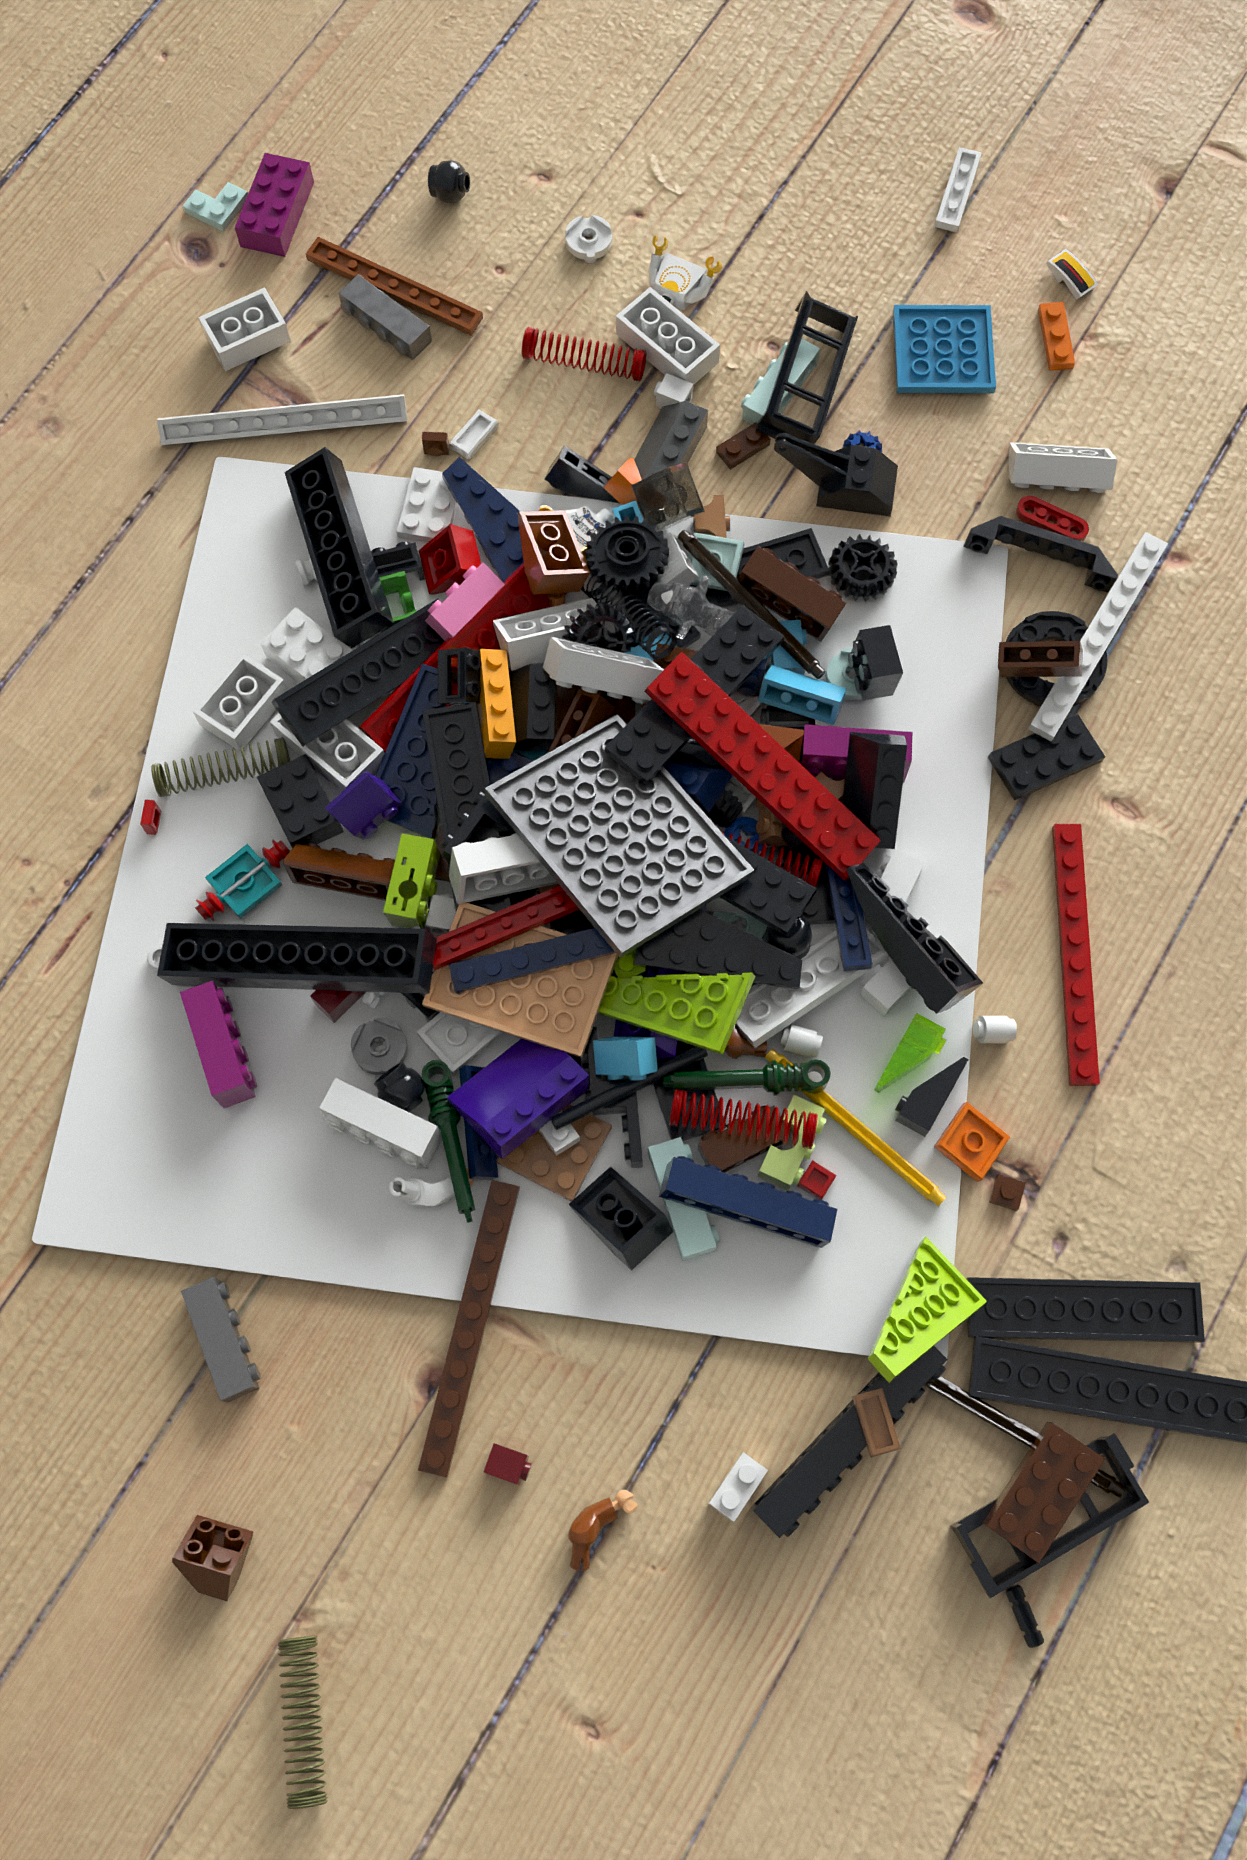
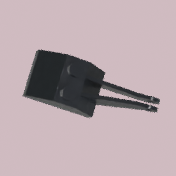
M787 433L776 435L775 452L784 457L819 486L816 507L891 516L898 465L877 448L849 445L837 451H832Z

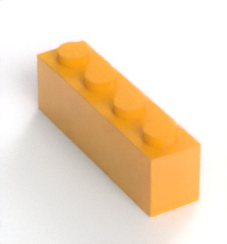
M480 649L481 691L478 710L485 758L510 759L516 744L507 651Z

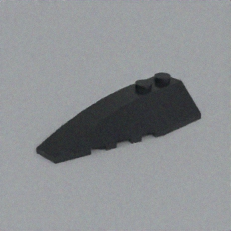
M864 863L850 866L846 870L856 897L881 945L906 978L907 984L920 994L924 999L925 1005L936 1014L946 1011L983 984L981 979L949 942L941 935L936 938L927 930L926 927L929 924L922 917L919 920L913 917L907 911L909 905L903 899L891 896L888 893L890 891L889 886Z

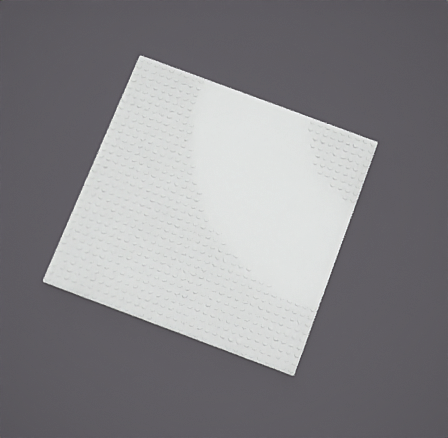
M217 457L212 471L32 1240L38 1245L461 1301L491 1180L474 1179L473 1185L470 1187L475 1205V1210L471 1212L473 1222L467 1223L465 1214H459L455 1197L437 1207L410 1205L402 1197L391 1194L389 1188L391 1181L395 1182L394 1179L398 1177L405 1180L417 1178L433 1184L449 1177L451 1179L443 1140L429 1167L426 1168L420 1165L417 1169L403 1161L404 1158L397 1153L392 1157L381 1152L378 1149L379 1146L374 1142L370 1141L367 1145L353 1138L354 1134L346 1129L342 1133L328 1126L329 1122L323 1119L324 1115L319 1109L335 1078L378 1098V1089L375 1087L374 1082L383 1074H371L361 1069L353 1058L351 1050V1039L356 1029L363 1023L366 1024L374 1021L373 1019L386 1018L399 1025L407 1038L408 1046L407 1055L403 1063L407 1068L417 1071L422 1077V1069L428 1062L440 1060L417 1034V1031L428 1023L425 1016L417 1008H412L401 993L385 992L383 997H379L380 1002L374 1009L366 1006L361 1001V997L334 1023L312 1001L310 995L315 990L217 987L218 989L223 988L225 995L230 998L233 1011L229 1013L232 1015L233 1020L237 1021L241 1036L237 1039H239L241 1046L245 1047L249 1057V1062L245 1064H247L249 1071L253 1072L257 1082V1087L253 1088L255 1098L223 1108L211 1096L180 995L181 991L196 986L171 985L158 977L157 972L150 967L147 961L149 951L154 946L163 944L167 923L405 928L390 924L383 913L386 901L292 883L283 865L284 859L279 862L280 869L272 866L269 867L281 881L282 886L241 919L226 902L223 904V914L218 911L213 914L214 921L210 918L205 921L195 909L199 905L196 900L203 902L207 899L206 892L214 893L216 897V894H218L205 877L246 844L261 859L264 858L262 848H272V840H275L277 843L281 840L290 851L292 847L257 779L259 774L256 768L254 778L250 777L247 771L246 780L242 779L239 774L238 781L236 782L230 775L229 783H226L222 778L220 785L214 780L212 787H210L205 781L203 789L197 784L196 789L192 790L188 785L187 792H184L180 787L178 794L174 793L171 789L170 796L159 797L153 783L152 764L160 763L162 765L169 793V781L165 772L164 762L168 764L171 782L177 791V778L172 761H176L179 779L183 788L186 789V780L181 764V758H183L189 781L194 788V775L189 757L193 758L196 775L202 786V771L198 755H201L206 777L211 784V773L206 754H210L212 768L219 782V768L215 751L218 752L222 771L226 780H228L227 764L223 752L225 749L230 768L236 779L235 760L232 753L233 747L200 726L193 713L194 709L241 653H244L284 679L288 690L299 684V682L266 658L260 644L295 607L334 636L317 580H311L309 584L303 585L296 565V560H308L310 555L284 473L295 465ZM345 471L370 550L372 551L378 547L385 548L386 550L396 547L400 542L407 541L410 544L416 542L419 554V549L428 542L397 536V528L411 478ZM495 488L520 511H538L543 505L550 507L553 511L579 509L585 506L595 515L606 508L615 520L612 509L621 506L620 503L604 500ZM457 504L452 525L473 530L466 521L459 504ZM649 505L639 506L643 521L648 519L649 527L656 524L657 532L663 531V536L673 532L678 537L679 533L683 530H687L691 535L694 534L693 510ZM725 514V516H730V531H726L727 538L744 541V548L812 528L828 568L829 558L832 556L833 549L838 548V544L841 541L847 542L849 536L856 540L859 534L863 539H867L871 535L872 541L880 538V545L888 544V551H894V560H897L898 564L896 578H894L893 586L887 589V593L885 595L879 593V597L876 600L869 596L866 602L863 597H859L855 601L854 596L851 594L845 598V591L837 592V584H831V576L817 579L821 587L840 594L846 605L822 642L807 634V645L803 646L820 662L819 665L827 671L829 661L833 656L835 657L845 649L853 648V641L856 640L859 630L890 625L903 669V675L892 696L869 700L844 699L841 711L834 725L816 719L815 725L913 732L912 762L905 782L902 785L895 849L924 861L925 864L906 902L909 905L907 911L918 920L922 917L929 924L926 929L936 938L940 935L945 938L976 974L992 764L988 756L993 752L999 680L998 653L999 642L1002 640L1008 548L1001 545H992L988 554H984L963 547L965 541ZM475 537L481 564L484 563L500 579ZM845 561L843 567L848 573L850 568L848 567L849 564ZM877 563L875 565V568L877 569V573L881 575L883 572L880 565ZM418 571L405 573L416 611L437 598L442 603L448 597L445 592L435 595L429 594L426 580L420 581ZM590 573V575L588 576L587 580H586L585 583H584L585 591H586V585H587L589 579L591 578V573ZM594 576L591 579L588 586V591H591L594 582L597 580V576ZM597 582L593 590L597 589L601 583ZM612 585L605 591L603 597L606 596L612 590L614 585ZM582 590L570 592L565 595V604L588 599L589 597ZM616 590L609 596L607 601L616 595ZM399 593L386 595L392 618L405 615ZM621 594L618 597H616L612 605L616 604L620 600ZM621 601L617 608L619 609L624 604V602ZM737 603L688 618L701 633L699 640L685 649L699 651L742 605ZM765 607L778 621H787ZM609 622L610 632L615 633L614 624ZM357 645V646H355V647H353V648H350V649L355 650L356 648L359 647V645ZM805 670V676L815 678L811 673L808 674ZM850 670L846 675L851 679H855V670ZM825 672V674H824L820 679H818V680L827 682V680H826V672ZM387 693L348 718V720L361 730L359 726L390 694ZM635 702V716L642 709L643 704ZM764 703L753 715L752 719L760 724L761 710L766 709L769 706L768 704ZM277 710L274 711L244 748L245 758L252 775L253 766L249 744L252 745L253 754L260 773L261 761L257 746L258 742L260 743L268 770L270 771L266 740L269 742L274 763L278 767L274 739L279 738L275 735L270 721L278 714ZM808 721L769 722V725L808 724ZM287 745L290 761L300 757ZM235 749L237 761L244 776L242 753ZM313 768L329 801H333L342 791ZM145 799L154 800L161 810L156 835L146 834L140 825ZM756 800L745 816L739 814L737 818L750 817L758 821L759 812L756 807ZM439 809L437 810L435 842L441 826ZM384 821L378 826V831L372 837L363 840L354 836L341 824L343 833L317 845L321 849L327 850L339 848L352 855L365 853L372 856L373 859L383 860L384 858H391L395 860L401 833L424 838L428 837ZM718 823L715 825L721 833L725 831V826L720 827ZM742 830L740 832L742 837L741 841H744L745 844L748 838L750 839L751 837H753L751 835L746 836L744 833H742ZM874 848L862 863L881 878L884 872L879 870L886 855L891 857L895 849ZM435 879V882H437L436 895H453L451 882ZM706 911V912L709 913V914H711V915H713L715 911ZM863 911L866 929L879 941ZM738 919L737 923H731V925L739 929L746 928L742 920ZM549 923L543 925V927L550 929ZM835 923L810 925L812 931L810 947L836 930ZM764 935V938L762 940L767 942L766 936ZM878 964L791 1023L817 1031L818 1035L823 1036L817 1057L810 1056L807 1058L784 1051V1044H780L783 1029L767 1040L766 1055L771 1049H774L778 1054H783L791 1063H797L798 1067H800V1063H808L815 1059L825 1062L830 1068L831 1075L824 1091L934 1185L939 1187L938 1190L946 1196V1199L939 1207L930 1199H925L922 1194L824 1111L822 1117L827 1119L820 1135L815 1133L814 1144L816 1145L809 1160L803 1158L799 1168L804 1170V1174L813 1160L837 1175L822 1199L828 1202L830 1207L838 1209L830 1243L823 1248L816 1247L711 1213L707 1215L709 1225H715L720 1242L716 1243V1251L682 1261L674 1233H672L631 1271L569 1206L571 1201L497 1163L498 1178L493 1180L520 1186V1191L491 1306L869 1357L917 1247L926 1236L954 1266L961 1168L937 1150L934 1145L961 1105L967 1102L975 990L950 1009L936 1014L925 1005L924 999L912 988L884 1017L860 995L864 987L861 983L871 972L876 974L882 968ZM613 970L611 976L616 977V974ZM597 1014L593 1027L597 1026L598 1039L614 1036L616 1019ZM736 1028L740 1035H742V1037L745 1038L743 1034ZM502 1033L466 1065L486 1067L518 1042L520 1038ZM384 1040L372 1044L376 1053L386 1049ZM707 1050L708 1056L704 1058L708 1071L763 1069L766 1064H771L765 1057L741 1055L738 1059L729 1057L725 1051L721 1055ZM584 1053L581 1058L582 1069L584 1063H589L588 1053ZM963 1057L969 1059L926 1137L895 1121L899 1114L895 1108L903 1095L908 1098L913 1089ZM450 1071L453 1090L455 1091L461 1086L460 1074L458 1071L453 1075ZM815 1071L808 1073V1077L814 1082L822 1080L820 1073ZM435 1074L431 1077L430 1080L433 1082L441 1081L444 1076L441 1074ZM601 1075V1081L610 1080L607 1075ZM589 1080V1089H588L587 1091H590V1090H591L590 1080ZM650 1084L636 1091L643 1167L631 1168V1160H625L624 1143H629L628 1132L622 1131L621 1116L627 1115V1113L596 1115L594 1117L612 1125V1129L576 1197L611 1166L666 1215L670 1223L663 1198L659 1197L660 1189L648 1155V1147L671 1139L653 1084ZM763 1088L715 1089L718 1101L720 1097L723 1098V1117L728 1100L732 1099V1120L739 1100L742 1102L741 1120L747 1102L751 1103V1112L754 1111L757 1103L760 1104V1107L768 1104L770 1108L775 1105L779 1109L780 1116L784 1108L788 1109L793 1095L814 1103L800 1090L794 1091V1088H792L791 1092H787L785 1088L784 1092H780L777 1096H773L772 1092H766ZM424 1091L421 1095L423 1099L421 1104L409 1113L428 1121L430 1108L426 1091ZM583 1093L570 1105L575 1106L585 1101V1093ZM729 1110L725 1122L726 1125L729 1123ZM747 1110V1114H746L745 1120L748 1119V1110ZM461 1116V1120L457 1125V1131L465 1166L468 1168L464 1118ZM789 1131L790 1138L786 1145L781 1144L776 1148L781 1150L792 1149L793 1133ZM704 1135L682 1141L683 1145L688 1143L694 1163L705 1166L706 1164L698 1151V1144L702 1142L701 1137ZM767 1152L726 1172L729 1175L741 1174L748 1177V1181L755 1183L766 1182L774 1185L777 1190L788 1191L758 1177ZM793 1183L789 1188V1191L800 1193L802 1198L811 1201L817 1199ZM949 1334L935 1345L946 1358Z

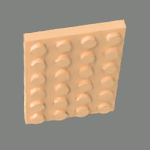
M461 903L458 906L449 932L493 914L495 911L470 903ZM540 926L457 962L567 934ZM613 953L459 993L455 992L450 968L447 965L434 970L430 993H426L422 1005L582 1058L618 955Z

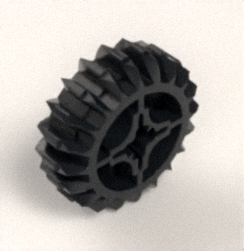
M859 534L856 540L849 536L847 542L841 541L838 544V548L833 549L832 556L829 558L828 574L831 576V584H837V592L844 590L845 598L851 594L854 596L855 601L859 597H863L866 602L869 596L876 600L879 597V593L882 595L887 593V589L893 586L894 578H896L898 564L897 560H894V551H888V544L880 545V538L872 541L871 535L867 539H863ZM845 561L849 564L850 571L848 573L843 567ZM877 563L880 565L883 573L881 575L877 573V569L875 568V565Z
M597 602L595 608L591 604H587L585 612L577 609L579 614L577 618L570 616L572 625H564V629L568 634L562 636L563 640L621 653L631 652V648L627 645L633 642V637L630 635L633 630L628 624L629 619L622 614L620 609H614L611 604L607 603L604 606L602 603ZM605 621L614 624L615 633L607 630Z

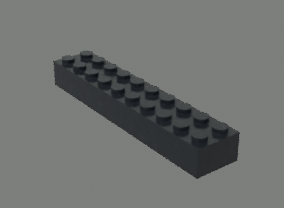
M167 923L157 976L171 985L198 986L213 981L217 987L429 994L437 939L426 929Z

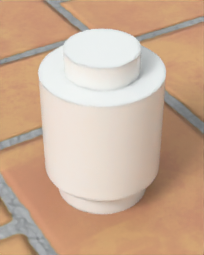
M979 1016L973 1024V1035L979 1043L1006 1044L1009 1041H1013L1017 1034L1015 1020L1009 1019L1007 1016Z
M791 1024L790 1028L783 1029L780 1044H784V1051L807 1058L810 1056L817 1057L823 1036L818 1035L817 1031Z

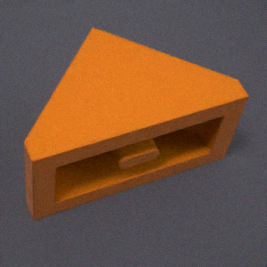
M629 458L603 487L621 505L636 500L639 507L648 497L633 458Z

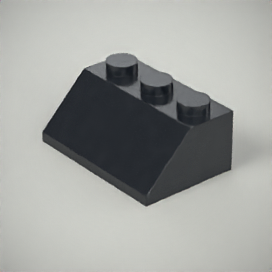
M529 664L509 672L516 744L513 750L549 751L555 739L557 684L543 669L544 664Z

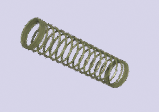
M283 737L274 739L278 767L290 761L287 745ZM266 740L270 770H272V765L274 768H276L270 751L269 742ZM259 742L257 746L260 754L261 773L255 761L252 745L249 744L253 775L248 767L243 746L240 749L244 762V776L237 761L235 748H232L236 767V779L230 768L225 749L223 752L227 764L228 780H226L222 771L218 752L215 751L219 768V782L212 768L210 754H206L211 773V784L206 777L201 755H198V760L202 771V786L196 775L193 758L189 757L194 775V788L189 781L183 758H181V764L185 775L186 789L183 788L179 779L175 760L172 763L177 778V791L171 782L167 762H164V768L169 781V793L162 765L155 763L151 766L153 783L159 797L170 796L171 789L174 793L178 794L180 787L184 792H187L188 785L192 790L196 789L197 784L203 789L205 781L210 787H212L214 780L220 785L222 778L226 783H229L230 775L236 782L238 781L239 774L242 779L246 780L247 771L250 777L254 778L255 768L259 775L264 773V768L266 772L269 770Z
M316 1635L278 1640V1649L286 1650L279 1652V1656L311 1655L281 1662L279 1664L280 1667H310L281 1673L279 1676H313L281 1684V1688L313 1687L284 1694L281 1698L316 1697L283 1705L282 1709L316 1708L283 1716V1720L309 1718L316 1720L287 1726L282 1730L318 1729L310 1733L284 1738L283 1741L319 1740L310 1744L285 1749L284 1752L320 1751L284 1761L285 1763L320 1762L315 1765L285 1772V1774L321 1773L312 1777L286 1782V1785L322 1784L310 1789L287 1793V1796H291L286 1799L288 1801L287 1808L289 1809L319 1806L328 1801L326 1800L328 1798L326 1792L315 1791L323 1788L327 1783L323 1780H314L324 1776L326 1772L321 1769H313L323 1765L325 1760L312 1758L324 1753L325 1750L323 1748L312 1747L322 1743L324 1739L322 1737H308L320 1733L323 1728L320 1726H307L323 1719L318 1715H307L321 1710L322 1707L311 1704L303 1705L321 1698L319 1694H303L320 1688L319 1684L303 1683L317 1679L320 1675L318 1673H300L317 1668L319 1666L318 1663L300 1661L315 1658L319 1654L316 1652H297L317 1646Z

